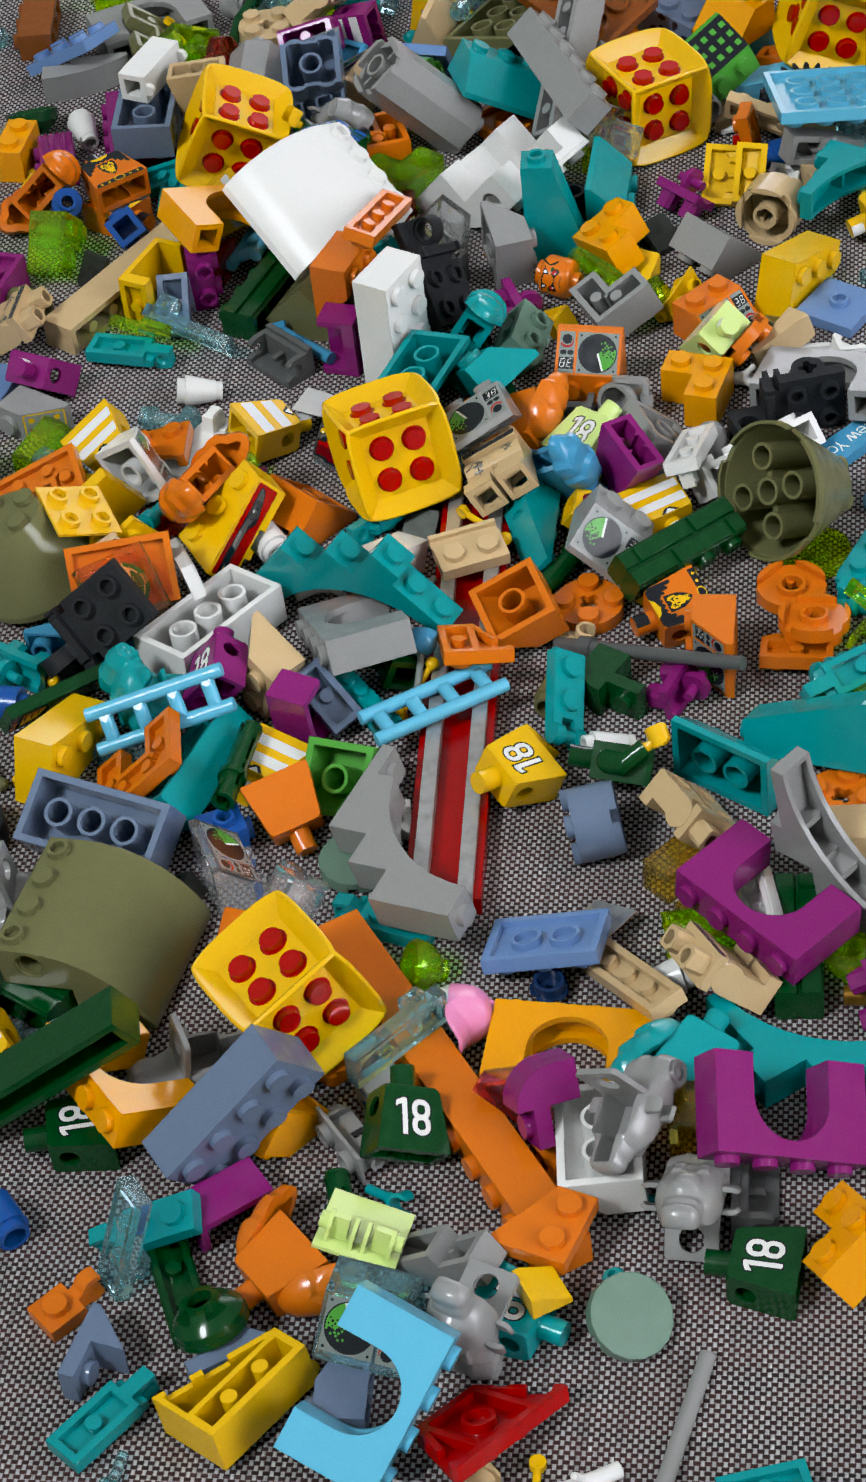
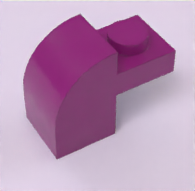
M561 1048L551 1049L526 1057L512 1069L504 1085L503 1104L515 1113L520 1114L517 1116V1124L522 1138L539 1150L556 1146L550 1106L581 1097L578 1078L575 1076L577 1072L575 1058Z

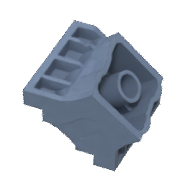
M339 26L302 41L292 39L285 44L279 45L283 85L287 86L292 92L293 106L304 113L302 118H307L309 121L314 111L308 110L307 106L319 108L327 102H331L335 97L347 98Z

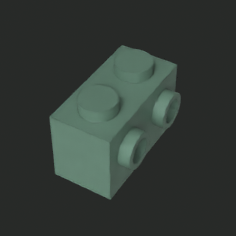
M526 298L507 313V317L500 327L493 346L536 349L540 353L517 375L519 378L529 370L535 371L544 361L545 356L543 352L551 341L550 332L554 323L544 311L539 310Z

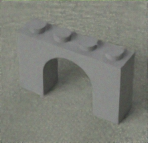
M202 0L129 1V3L162 19L166 16L173 18L175 25L190 45L216 38L212 13ZM125 3L85 15L87 28L99 21H102L105 25L115 20L120 29L119 32L95 47L100 55L127 52L129 60L134 56L129 43L132 31L125 26L121 13Z
M771 346L749 382L750 407L760 405L759 378H762V371L767 370L769 377H773V369L777 368L780 374L790 373L792 363L802 357L818 358L823 361L825 366L842 363L845 369L849 420L866 421V352Z
M350 593L297 608L299 620L294 622L299 640L304 641L306 649L311 650L313 658L317 657L320 666H325L333 676L417 653L409 617L402 610L390 613L389 606L376 599Z

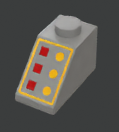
M21 384L0 401L1 431L27 441L65 434L75 427L70 403Z

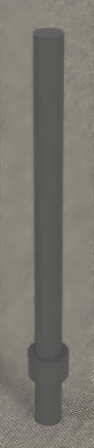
M579 636L578 639L556 637L553 642V647L556 646L584 655L585 658L601 643L627 653L631 656V659L739 671H744L747 666L745 656L598 641L596 637Z

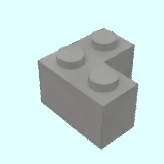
M635 267L609 287L593 271L569 289V292L584 314L594 325L624 327L625 338L664 308L651 285Z

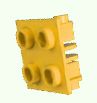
M99 486L35 487V492L58 537L88 536L89 544H94L113 531L117 535L123 534Z

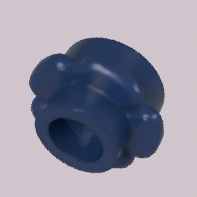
M556 968L547 972L537 971L529 987L530 994L536 997L538 1002H559L565 999L569 992L567 979Z

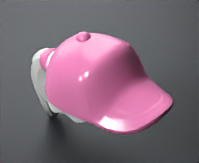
M450 983V985L437 988L421 996V999L431 1013L440 1012L447 1027L455 1034L461 1054L468 1047L487 1036L495 1001L489 999L488 995L480 988L470 984Z

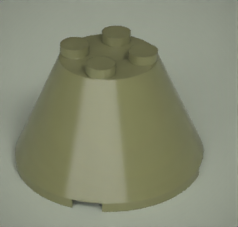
M761 420L748 424L732 438L730 444L733 446L729 451L726 460H721L717 482L718 498L725 496L734 507V512H738L747 524V530L741 538L742 545L748 550L747 554L757 560L776 562L794 557L853 506L852 483L846 458L842 455L837 456L785 422Z
M22 488L0 496V622L24 624L44 619V614L59 605L71 593L63 549L89 544L88 536L58 537L41 501L29 488Z

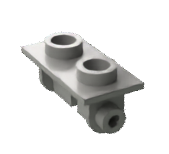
M336 1104L330 1108L328 1114H325L319 1105L316 1106L315 1110L319 1125L315 1126V1131L319 1140L325 1148L332 1146L336 1151V1157L341 1168L347 1169L350 1174L353 1173L360 1183L365 1186L367 1183L364 1172L370 1168L373 1170L381 1168L385 1161L360 1158L362 1135L357 1138L354 1137L363 1132V1124L348 1106Z

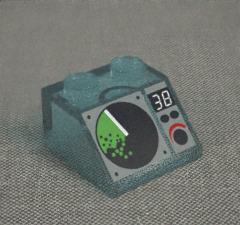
M339 1255L325 1289L312 1357L398 1379L399 1374L394 1363L383 1351L337 1324L358 1284L366 1279L424 1311V1276Z

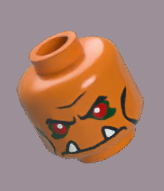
M550 254L545 260L541 259L539 261L534 280L538 284L541 293L560 299H568L572 296L569 289L584 279V274L580 272L579 264L575 259Z

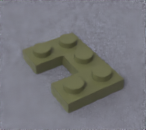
M126 1L121 9L125 26L132 31L129 43L133 55L152 36L177 40L181 49L179 38L169 26L164 24V19Z

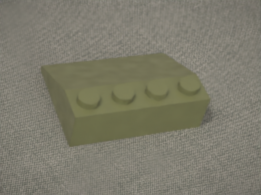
M486 0L443 39L445 46L449 49L452 57L462 38L470 41L479 39L497 50L500 48L508 49L514 44L507 35V32L528 8L517 0Z

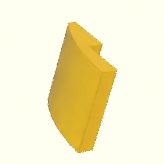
M737 141V145L706 143L703 182L706 183V188L702 191L701 197L715 203L714 207H736L737 202L759 174L766 173L768 144Z

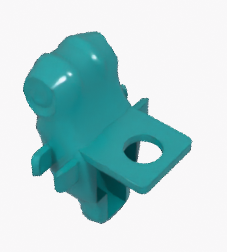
M121 642L109 649L104 662L101 663L98 669L99 687L110 694V700L183 675L166 674L164 668L160 669L158 674H155L143 663L138 651L125 642ZM166 696L147 702L152 719L157 717L168 706L170 707ZM133 708L118 713L121 729L126 728V726L131 731L140 729Z

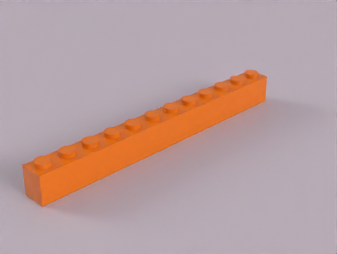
M355 909L319 925L318 927L328 938L335 951L360 972L379 994L386 1006L387 1012L372 1032L374 1043H382L385 1048L386 1058L389 1057L395 1065L411 1064L415 1066V1086L435 1088L440 1093L451 1153L457 1151L460 1155L462 1167L470 1181H478L487 1206L491 1210L497 1209L502 1216V1224H505L556 1188L554 1182L359 911ZM587 1231L566 1273L593 1261L591 1234L589 1231ZM528 1263V1265H529L530 1267H539V1266H536V1265H533V1264Z

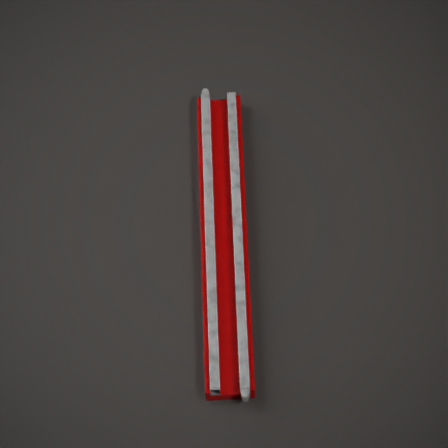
M463 489L455 496L443 501L440 533L474 523L468 518H460L456 513V508L464 504ZM494 494L491 496L490 502L494 501L498 495ZM464 504L471 513L480 519L494 518L497 529L501 532L510 533L504 516L505 506L482 518L472 504ZM509 563L445 582L438 567H436L437 580L435 585L464 609L453 624L473 623L486 632L468 591L509 569ZM437 641L435 651L429 654L427 658L431 656L436 657L439 661V667L430 673L426 682L456 670L450 666H444ZM492 663L493 669L486 672L493 682L501 677L502 663ZM472 679L453 686L460 696L478 689V686ZM440 693L423 699V704L428 710L446 702ZM499 695L420 729L408 856L421 868L434 876L451 883L466 886L477 911L476 915H483L492 793L489 791L477 794L471 786L470 777L472 773L476 772L475 767L485 747L496 740Z

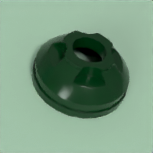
M57 106L34 108L6 115L5 118L6 121L16 118L37 120L39 132L42 135L49 133V129L56 122L58 108Z
M210 1285L197 1287L179 1303V1309L172 1323V1333L179 1349L189 1354H199L217 1349L235 1338L243 1330L249 1320L250 1309L237 1291L222 1287H211Z

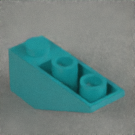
M527 477L522 478L516 484V487L525 483L528 480ZM538 479L540 486L521 497L512 500L508 495L509 503L505 505L504 516L520 561L531 557L538 569L544 572L553 563L555 558L553 547L558 535L556 524L561 512L559 508L561 493Z

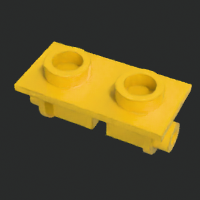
M689 266L682 277L676 278L673 282V287L666 296L667 300L662 301L664 308L655 314V319L658 322L673 321L672 302L702 284L692 266Z

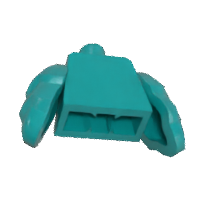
M479 289L471 292L465 300V303L468 305L449 333L470 336L471 342L463 352L465 354L468 351H473L475 348L479 350L494 326L501 327L507 317V307L503 298L492 290ZM446 378L439 390L441 391L454 385Z
M710 1008L707 1010L703 1020L688 1014L682 1022L674 1018H661L642 1025L635 1030L632 1038L618 1047V1055L610 1068L618 1069L623 1073L625 1067L632 1060L642 1055L658 1056L660 1054H667L676 1057L685 1063L687 1079L686 1083L676 1090L674 1095L696 1107L694 1057L713 1048L738 1050L739 1042L737 1039L724 1033L730 1022L729 1016L719 1009Z

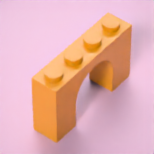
M226 184L162 188L157 217L190 253L219 251L224 223L220 218L240 221L250 226L222 191Z
M495 998L479 1072L480 1081L495 1101H503V1090L507 1077L520 1061L530 1055L544 1052L553 1046L565 1043H578L596 1049L606 1058L605 1068H610L618 1055V1047L632 1038L635 1030L651 1020L634 1008Z
M141 1022L140 1044L66 1088V1091L74 1099L78 1107L87 1115L98 1132L103 1135L113 1149L142 1145V1141L194 1086V1083L189 1078L138 1084L117 1079L106 1073L130 1069L138 1060L145 1058L150 1032Z

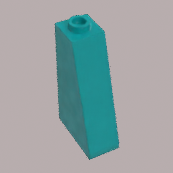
M542 149L521 151L520 177L523 211L529 229L534 228L536 233L537 247H533V250H535L538 263L541 259L545 260L550 254L575 259L576 261H586L572 238L580 230L584 220L554 151Z
M866 691L759 704L743 718L740 726V736L744 741L750 742L754 746L776 756L784 758L798 746L810 753L812 765L866 774Z

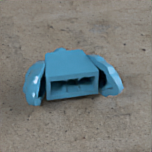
M571 432L555 434L550 437L548 446L537 450L531 449L538 479L561 493L560 502L566 504L575 489L593 491L599 484L608 489L607 486L598 482L602 467L594 450L589 444L583 443L576 434Z

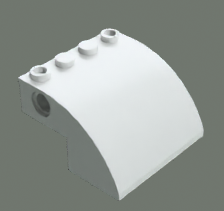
M513 114L461 161L458 159L444 170L414 203L427 214L438 216L442 222L458 227H481V201H489L508 210L513 208L516 212L523 208L520 177L521 151L532 149L553 150L564 173L567 170L564 165L568 162L573 166L585 155L582 149L590 141L576 127L566 121L564 116L546 129L536 140Z
M340 122L310 127L278 141L248 162L222 189L224 194L295 281L304 279L310 274L309 265L337 230L343 231L344 226L382 189L403 195L388 181L386 173L373 163L369 158L367 150L358 145L350 135V130ZM410 207V210L396 224L405 222L413 209ZM392 229L382 239L392 235Z

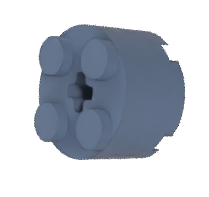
M602 780L558 791L563 813L570 812V815L563 816L568 839H576L575 843H571L576 866L628 853L625 831L612 780Z

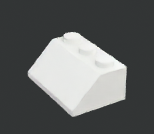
M580 1084V1098L554 1105L557 1186L597 1197L599 1200L598 1211L606 1215L649 1211L641 1207L644 1201L649 1202L648 1188L644 1189L642 1187V1184L647 1181L646 1151L642 1156L633 1158L628 1163L626 1171L619 1175H602L592 1168L590 1157L595 1145V1137L592 1133L595 1115L588 1113L592 1098L603 1097L604 1095L588 1084Z

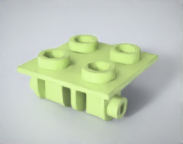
M335 1188L326 1210L323 1209L318 1223L319 1227L311 1247L357 1263H365L371 1268L393 1275L416 1215Z

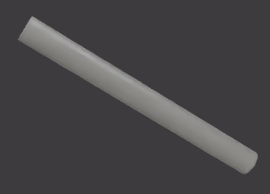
M701 1350L699 1352L655 1482H675L717 1358L712 1351Z

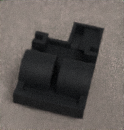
M434 214L420 216L407 222L393 225L391 228L400 250L418 254L421 257V266L424 272V292L427 298V317L432 330L437 331L454 326L468 305L465 303V300L472 292L459 259H452L451 257L452 253L462 248L460 242L455 240L439 244L444 234V227L440 218ZM426 222H428L432 228L431 237H429L426 234Z
M802 357L792 363L790 373L780 374L777 368L773 369V377H769L767 370L762 371V378H759L760 405L727 411L729 442L743 427L750 423L761 420H779L793 412L798 418L812 411L820 429L845 425V369L842 363L825 366L823 361L818 358Z
M115 557L71 592L59 605L44 614V617L66 642L65 645L40 664L51 679L58 676L63 681L100 664L105 660L109 649L121 642H127L160 614Z

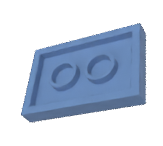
M115 20L105 25L102 21H99L88 27L87 33L83 29L68 37L69 41L61 38L50 45L51 51L46 48L33 56L35 61L26 66L30 76L41 73L42 67L60 65L89 52L120 31Z
M602 908L495 919L480 960L483 974L498 973L499 975H510L515 972L530 970L547 972L554 968L573 966L576 968H587L600 964L612 924L610 909Z

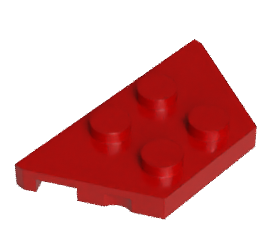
M562 1383L554 1384L552 1390L546 1394H529L527 1384H510L506 1386L472 1385L415 1426L420 1429L416 1438L417 1443L452 1482H464L570 1401L568 1385Z

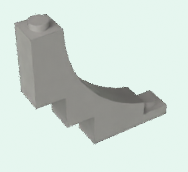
M383 744L328 825L339 850L352 854L348 864L359 887L373 890L368 897V901L380 925L459 942L467 928L472 925L477 911L466 886L451 883L434 876L421 868L404 851L401 839V823L406 802L398 785L402 782L406 770L396 747Z

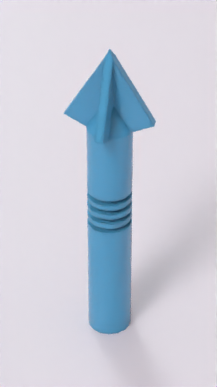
M286 320L272 323L312 347L314 357L329 365L335 362V353L287 328Z

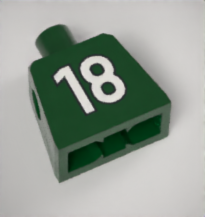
M392 1065L390 1067V1083L381 1085L369 1093L367 1097L360 1158L432 1166L451 1155L440 1093L435 1088L415 1086L414 1065Z
M70 1095L56 1098L46 1103V1125L23 1129L26 1153L48 1150L53 1168L58 1172L121 1170L119 1148H112Z
M740 1227L735 1230L731 1251L706 1249L703 1273L704 1275L726 1277L727 1301L731 1304L789 1321H796L806 1266L802 1260L808 1255L807 1227Z

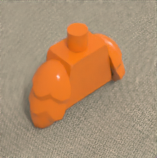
M60 149L52 150L42 156L45 163L41 164L22 188L16 190L13 195L1 203L0 232L6 235L27 234L47 218L54 194L59 189L72 188L81 177L79 161L73 154Z
M555 371L547 378L541 379L537 388L535 386L509 394L523 415L510 425L515 427L530 449L537 450L542 448L541 443L544 438L562 422L569 398V383L567 375ZM497 432L484 442H488L489 440L493 439L498 435L499 432Z
M236 431L228 434H216L210 438L204 447L195 453L190 467L178 479L171 478L161 488L158 501L164 516L175 523H191L205 511L203 504L222 486L244 459L247 460L251 444L248 434Z
M282 1184L271 1193L266 1194L258 1202L251 1216L242 1222L237 1235V1255L234 1262L245 1282L234 1291L241 1294L250 1310L263 1300L276 1316L288 1314L296 1317H317L325 1313L329 1294L351 1299L359 1283L366 1279L371 1280V1267L365 1263L343 1264L335 1262L329 1264L328 1260L318 1249L311 1247L312 1243L291 1221L297 1199V1188L293 1185Z

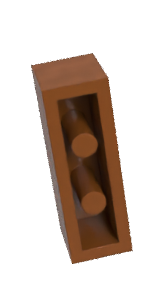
M23 0V4H19L20 18L16 19L17 33L13 34V43L15 50L20 51L21 61L35 60L33 56L46 48L49 51L52 50L50 45L58 40L62 11L59 0Z

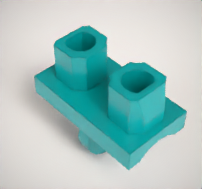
M16 639L9 644L0 641V685L13 686L16 684L25 687V689L33 693L44 690L45 677L48 674L40 664L51 655L41 651L37 655L32 656L28 654V648L25 643Z

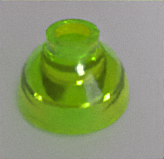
M858 932L824 960L829 971L845 984H848L846 975L861 967L860 960L866 958V933Z
M414 938L406 945L403 951L400 970L415 991L421 993L431 989L438 982H446L450 972V962L448 959L442 958L439 951L431 943L423 939Z

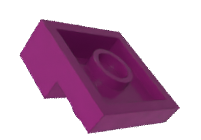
M183 245L196 311L220 307L218 295L224 294L221 276H214L213 270L219 268L217 252L190 253Z

